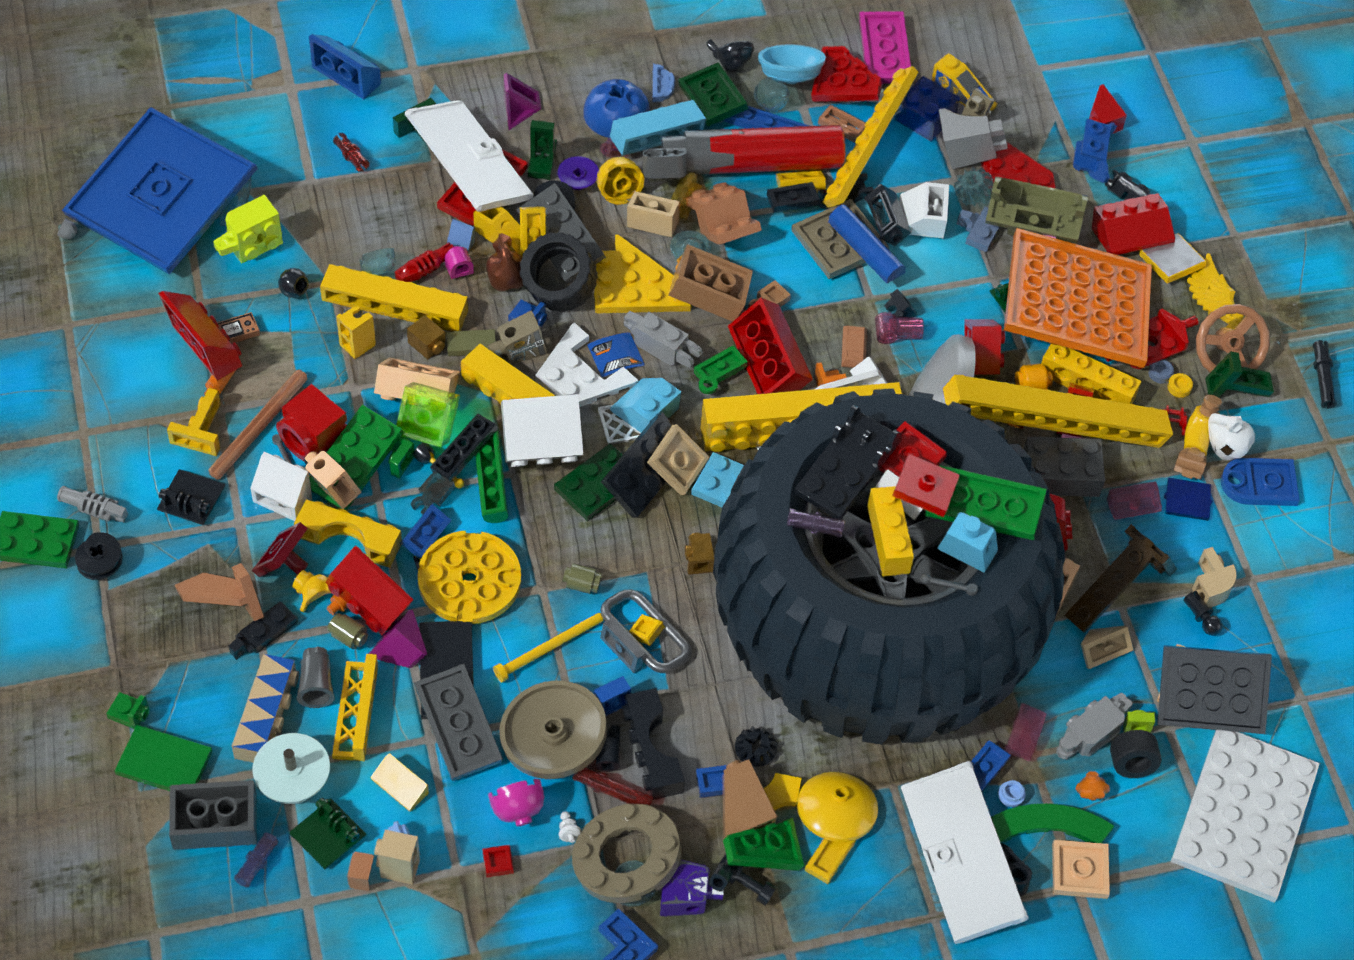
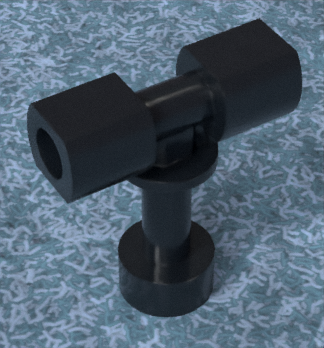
M725 852L708 882L710 887L722 892L729 881L730 884H733L736 880L758 895L756 901L765 906L777 887L768 881L765 885H762L742 872L744 866L728 865Z

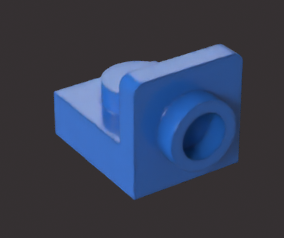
M521 299L508 315V321L532 310L538 325L541 327L547 318L546 304L540 302L536 307Z

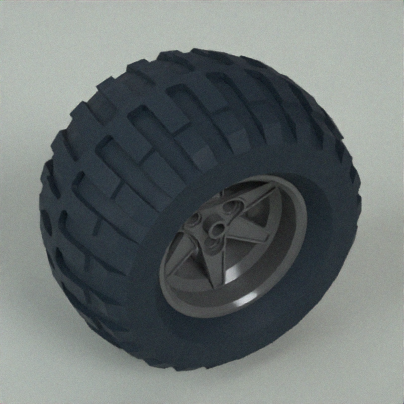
M894 388L875 389L873 394L868 396H859L855 391L835 396L833 404L828 406L816 402L801 411L799 417L792 422L785 421L761 445L753 461L748 459L731 489V494L722 506L715 548L713 575L716 580L718 612L723 625L727 626L728 635L739 660H743L747 671L752 672L755 680L771 700L782 697L788 712L803 723L810 718L821 721L824 732L842 738L844 731L862 734V742L880 745L883 744V741H886L888 736L898 735L902 743L922 742L924 738L930 737L934 731L943 735L969 724L973 719L984 712L986 713L1013 692L1014 687L1039 661L1063 598V565L1066 558L1060 525L1057 523L1055 504L1049 495V489L1041 474L1036 473V470L1031 466V457L1019 444H1008V440L1004 438L1005 430L989 419L982 422L971 415L972 408L953 401L950 405L933 400L934 394L914 391L913 396L896 394ZM855 405L860 408L861 413L891 431L897 430L904 421L947 452L946 458L940 463L941 466L1045 488L1047 492L1034 540L996 532L998 551L985 573L938 549L953 522L926 516L925 509H922L917 518L913 520L904 511L911 546L915 548V550L912 549L914 557L910 574L882 576L868 511V501L871 488H875L884 475L883 472L880 470L877 472L841 521L836 520L794 494V489L832 441L836 426L838 424H845L850 408ZM840 545H845L853 550L852 556L832 565L824 557L825 554ZM927 573L932 578L962 585L976 584L978 587L977 594L970 596L964 590L934 583L923 584L920 581V577L922 574ZM875 579L877 591L880 595L862 590L853 584ZM907 581H913L934 593L920 597L905 598Z

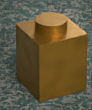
M425 315L407 328L408 343L427 360L433 355L442 352L446 346L445 331Z

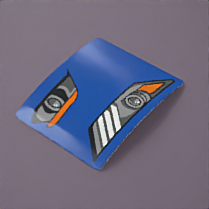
M629 332L608 336L587 345L601 377L613 374L622 367L629 369L645 365Z

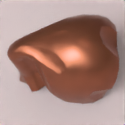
M499 234L498 238L493 242V248L496 253L491 255L486 263L490 284L498 291L519 289L524 286L523 280L520 277V261L522 257L517 252L510 250L512 239L505 234Z

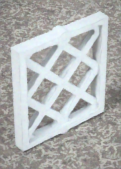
M613 405L598 407L608 444L636 440L639 435L631 437L630 435L633 431L641 434L624 420L615 417L614 413L611 415L605 412V410L610 409ZM604 416H606V417L609 418L606 423H605ZM612 420L620 423L616 429L609 425ZM623 425L630 429L627 434L619 431ZM607 429L613 431L611 436H609ZM616 434L624 437L621 439H613L616 436Z

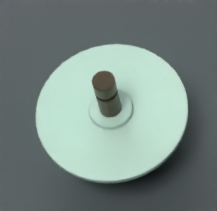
M288 733L272 738L260 748L253 763V776L259 790L268 798L286 804H298L314 796L325 785L330 772V761L325 748L314 738L299 733Z

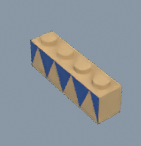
M263 654L232 744L234 759L254 763L260 748L269 740L275 738L276 733L281 732L284 723V717H282L284 709L288 710L291 703L292 686L296 687L299 679V671H296L294 660Z

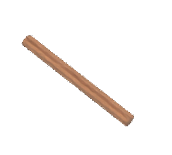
M298 369L292 374L209 468L208 471L211 477L218 480L227 472L279 413L282 407L307 381V374Z

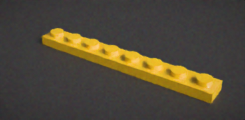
M914 66L906 69L901 68L893 75V81L885 89L882 100L875 106V112L865 123V129L862 134L856 139V145L846 156L845 164L838 170L834 183L826 191L827 195L823 203L828 208L842 204L846 200L916 78L918 71Z

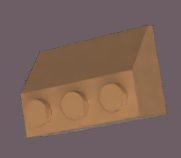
M687 244L673 276L668 296L733 322L745 306L753 271Z

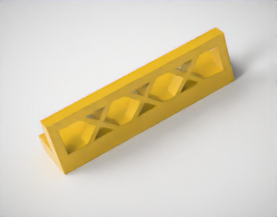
M366 654L365 662L346 661L332 759L365 761L378 673L377 654ZM351 670L364 671L363 679L355 683L350 677ZM357 691L360 694V700L358 704L352 707L347 701V697ZM353 714L357 718L356 726L348 730L343 722ZM348 738L353 741V752L339 751L340 744Z

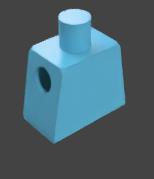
M959 512L938 549L985 573L998 551L996 532L992 527L982 523L977 517Z

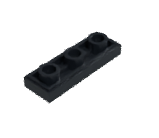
M477 413L430 466L431 471L451 483L498 430L497 425Z

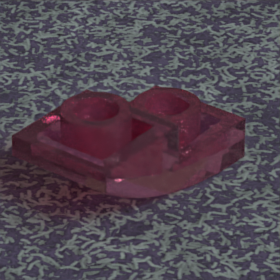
M1021 703L1004 751L1029 762L1047 713Z

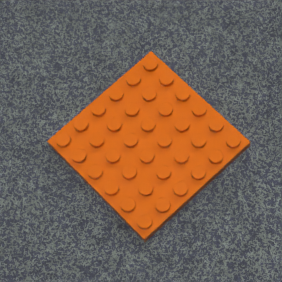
M1016 228L1013 237L1004 330L1144 368L1147 363L1152 265Z

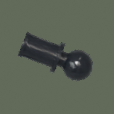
M1197 591L1186 595L1183 601L1195 615L1196 622L1203 621V631L1211 636L1220 633L1223 624L1217 616H1211L1213 613L1212 607H1208Z

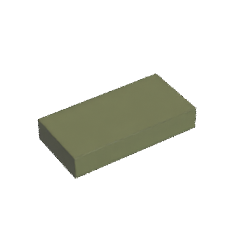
M495 329L446 332L448 356L468 355L480 343L488 348L487 345L496 342Z

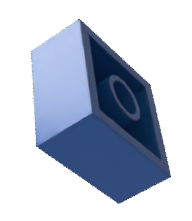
M624 676L594 690V695L602 704L605 716L620 710L621 706L625 705V696L631 694V687Z

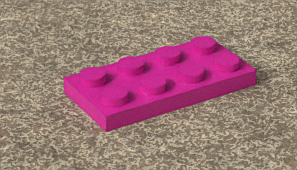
M860 12L859 23L864 64L868 66V70L873 74L876 73L881 78L882 84H891L896 71L901 68L911 67L904 12Z

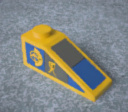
M950 53L934 65L931 83L963 106H966L968 99L976 88L980 89L984 95L992 98L967 65ZM995 101L990 109L991 111L997 107Z

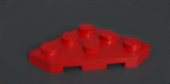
M845 46L822 47L821 52L825 54L826 59L824 65H822L821 72L814 81L811 93L813 102L879 101L882 81L876 73L873 74L868 70V66L859 58L853 57Z
M1008 142V149L995 151L997 158L981 162L986 197H991L995 177L1056 189L1053 172Z

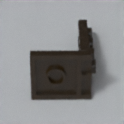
M1132 524L1124 531L1130 539L1129 545L1064 615L1083 633L1090 629L1149 563L1161 575L1166 572L1171 576L1177 570L1171 558L1155 546L1150 539L1141 534Z

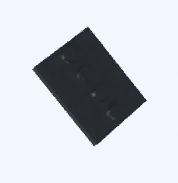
M1164 645L1158 725L1265 734L1272 655Z

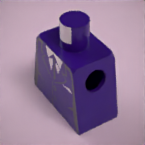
M680 860L676 872L668 883L662 887L660 916L705 913L706 899L723 900L724 890L719 892L710 887L708 884L709 868L707 866Z

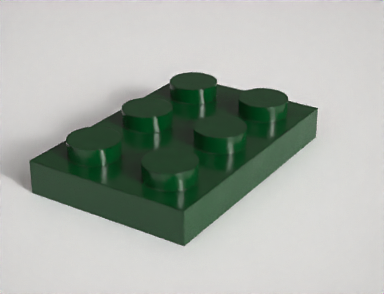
M719 62L678 79L679 86L689 101L694 100L705 116L707 127L748 110L746 100Z
M611 443L556 482L554 490L586 521H589L616 501L601 481L622 457V454Z

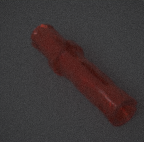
M584 768L573 775L574 781L593 788L594 792L598 794L600 792L605 793L627 804L651 806L653 796L607 777L608 774L604 772L600 774L591 769ZM592 777V778H594V779H596V780H599V781H601V782H603V783H605V784H608V785H610V788H608V787H606V786H604V785H601V784H599V783H597V782H594V781L590 780V778ZM616 789H619V790H621V791H623V792H626V793H628V794H630V795H633V796L636 797V799H633V798L628 797V796H626V795H624V794H622V793H619V792L616 791Z

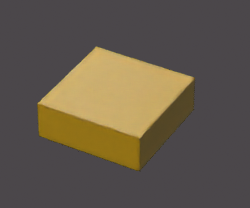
M642 614L629 632L638 642L651 646L665 626L662 621Z

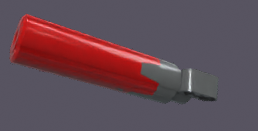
M840 125L684 131L683 136H662L661 148L643 151V175L650 179L680 178L685 175L840 169L845 163L844 131Z

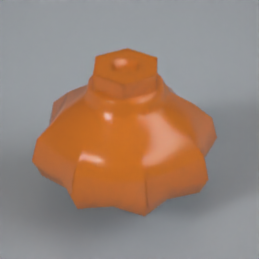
M1089 771L1075 788L1081 798H1088L1092 801L1104 798L1110 791L1109 785L1103 778L1099 777L1096 771Z

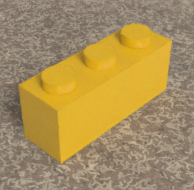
M896 486L871 488L868 501V511L882 576L910 574L914 557L902 501L892 496Z

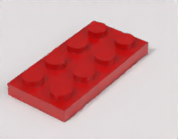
M502 149L504 157L521 177L528 169V162ZM454 182L438 200L437 208L468 225L474 226V212L476 209L456 182Z

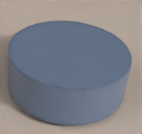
M1159 360L1150 365L1149 377L1154 382L1167 383L1174 373V367L1167 360Z

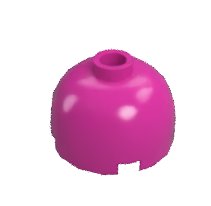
M533 779V785H528L525 780L496 789L498 793L496 796L490 792L488 798L494 814L504 822H515L517 827L532 823L531 817L540 812L544 802V793L540 779Z

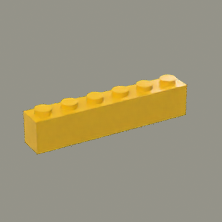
M329 264L320 285L322 301L351 308L359 306L360 310L414 323L425 315L441 329L447 331H461L468 313L467 296L442 291L433 287L416 285L412 282L399 281L391 277H382L366 271H357L344 266Z

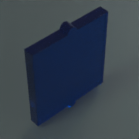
M1168 478L1167 489L1164 494V499H1166L1165 514L1209 521L1210 506L1213 503L1211 499V484Z

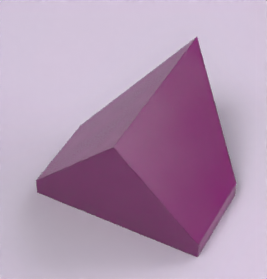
M505 73L503 75L504 101L509 131L541 110V103L537 90Z
M408 610L399 618L368 654H377V660L407 668H412L427 655L413 610Z

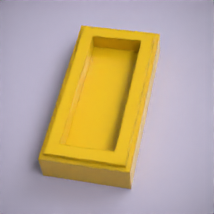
M823 839L805 866V871L829 884L856 840L835 842Z

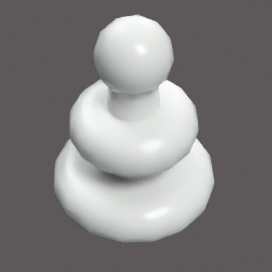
M562 812L560 816L562 821L559 825V838L562 841L573 843L581 833V828L577 826L574 819L570 818L569 812Z

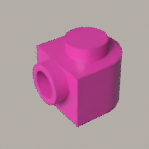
M455 246L446 253L445 265L451 279L474 273V265L465 247Z

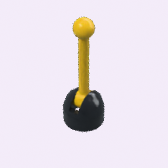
M426 441L419 444L413 452V457L421 463H434L436 461L434 459L435 451ZM455 478L453 480L455 487L462 488L464 486L463 479Z

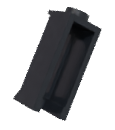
M880 184L864 197L881 235L879 236L880 239L896 246L912 233L897 195L893 190ZM883 205H884V207H885V209H886V212H887V214H888V217H889V219H890V223H888V220H887L886 215H885V213H884Z

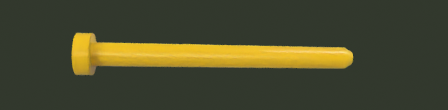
M596 613L505 665L499 663L493 666L496 677L503 683L509 679L508 675L602 623L604 619L601 613Z

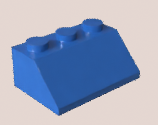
M316 34L309 36L312 68L363 100L381 85L380 68L375 63L367 61L357 52L351 51L341 42L335 41L329 36Z

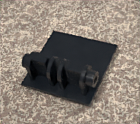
M179 469L169 488H162L160 490L159 498L162 500L157 510L204 525L225 484Z

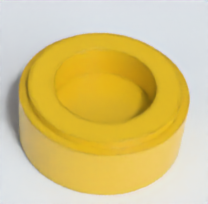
M1176 373L1170 377L1167 388L1175 397H1187L1193 388V381L1186 374Z

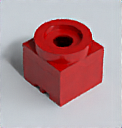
M310 384L282 407L283 418L276 424L277 432L287 448L296 457L304 461L310 452L314 451L319 454L321 451H325L327 453L347 426L345 424L347 416L344 410L313 384Z

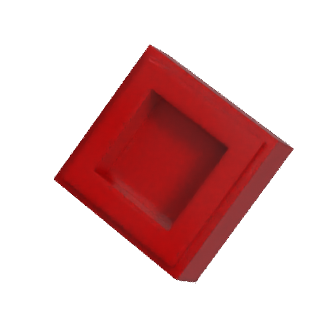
M510 845L482 849L486 878L514 874Z

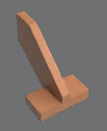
M241 563L231 567L235 579L201 573L175 584L176 590L183 601L231 606L245 605L247 612L254 621L264 617L250 575Z

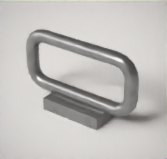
M632 589L622 590L603 602L600 610L605 622L600 638L633 673L640 670L643 663L655 672L669 673L684 665L690 659L692 650L689 642L638 591ZM624 600L635 601L650 617L663 622L665 626L663 631L680 647L681 654L667 663L658 662L612 615L611 609Z

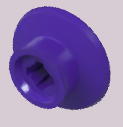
M582 156L570 157L559 165L558 177L561 182L566 183L572 189L583 190L597 181L599 168L589 158Z

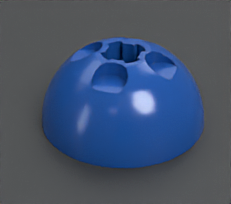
M611 79L598 84L591 90L584 103L583 116L591 130L601 136L610 138L613 120L650 111V105L646 95L638 86L627 80Z

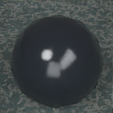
M297 268L285 270L278 279L280 291L289 298L302 296L309 286L306 274Z

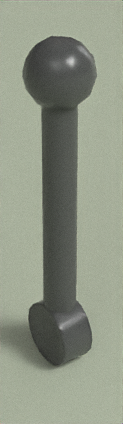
M275 434L272 437L273 444L278 446L284 460L292 464L282 445V439L279 434Z
M927 573L922 574L920 577V581L923 584L934 583L964 590L970 596L977 594L978 587L976 584L962 585L932 578Z

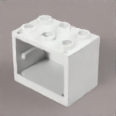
M578 394L502 400L501 411L506 463L511 462V467L528 465L527 461L536 460V465L553 463L552 459L560 458L561 463L578 461V457L583 455Z

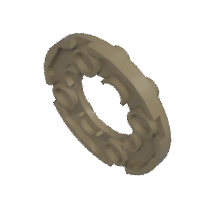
M643 804L616 806L597 815L582 829L573 847V869L582 887L597 899L610 903L638 901L642 899L641 896L652 890H660L672 878L681 860V839L673 821L659 809ZM625 830L629 832L637 830L645 833L652 842L651 855L645 864L637 870L628 873H615L603 866L600 859L601 850L604 844H607L609 838L617 837Z

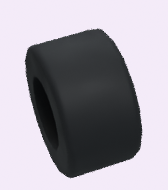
M1127 731L1117 736L1111 742L1110 753L1115 771L1122 777L1142 778L1154 773L1161 765L1162 758L1157 739L1148 731Z

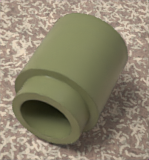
M572 563L571 568L566 567L563 582L567 583L566 588L588 594L591 592L597 593L602 573L596 572L594 568Z
M336 614L331 619L327 628L333 638L351 649L362 647L368 638L366 633L367 627L346 614Z

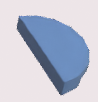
M653 64L654 103L668 99L675 89L674 74L658 64Z

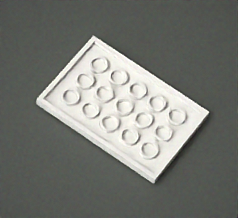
M1215 730L1170 862L1275 903L1320 763L1239 732Z

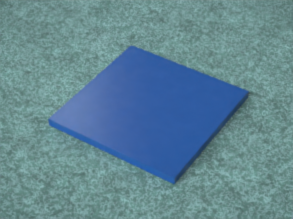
M150 107L62 211L68 217L170 275L258 168L251 161Z

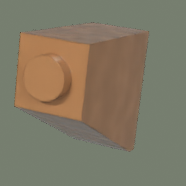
M748 759L743 762L736 760L728 764L722 777L723 840L729 834L752 828L755 830L760 829L767 824L775 823L777 819L750 760Z

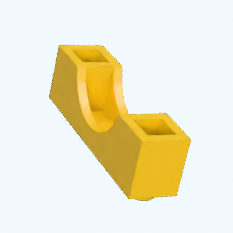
M306 499L294 522V525L301 522L308 528L301 539L318 545L327 538L336 535L354 537L363 544L366 555L374 563L388 568L391 567L402 545L400 544L402 541L401 530L395 526L380 524L368 517L350 514L344 509L331 508L319 501L313 502Z

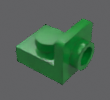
M401 436L391 450L393 452L388 460L391 475L399 479L414 459V443L404 436Z
M119 692L106 715L110 720L135 729L136 725L147 719L150 708L146 696L140 695L136 699Z

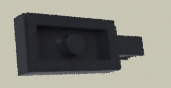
M281 601L263 613V618L251 622L239 631L235 636L236 639L228 645L230 654L237 660L246 652L250 654L260 652L296 625L298 622L297 617Z

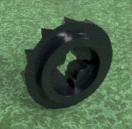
M752 726L748 730H742L741 734L736 737L735 752L742 762L749 759L753 767L767 765L775 758L777 742L774 739L773 733L770 734L764 727L758 729ZM760 739L761 747H758L753 754L752 744Z

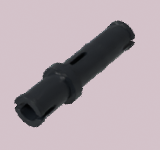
M1318 340L1313 343L1315 355L1313 365L1314 369L1317 370L1321 407L1325 408L1327 405V409H1330L1337 405L1331 370L1333 360L1329 356L1328 342L1324 341L1323 346V340Z

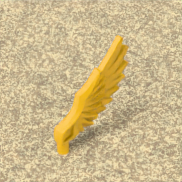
M1208 253L1205 258L1206 266L1197 270V272L1191 273V278L1187 279V283L1190 284L1189 291L1193 293L1192 299L1197 300V305L1203 306V310L1208 311V314L1224 305L1235 304V290L1228 285L1223 274L1219 276L1211 255ZM1238 313L1227 314L1219 319L1227 323L1226 327L1235 329L1243 320L1244 315Z

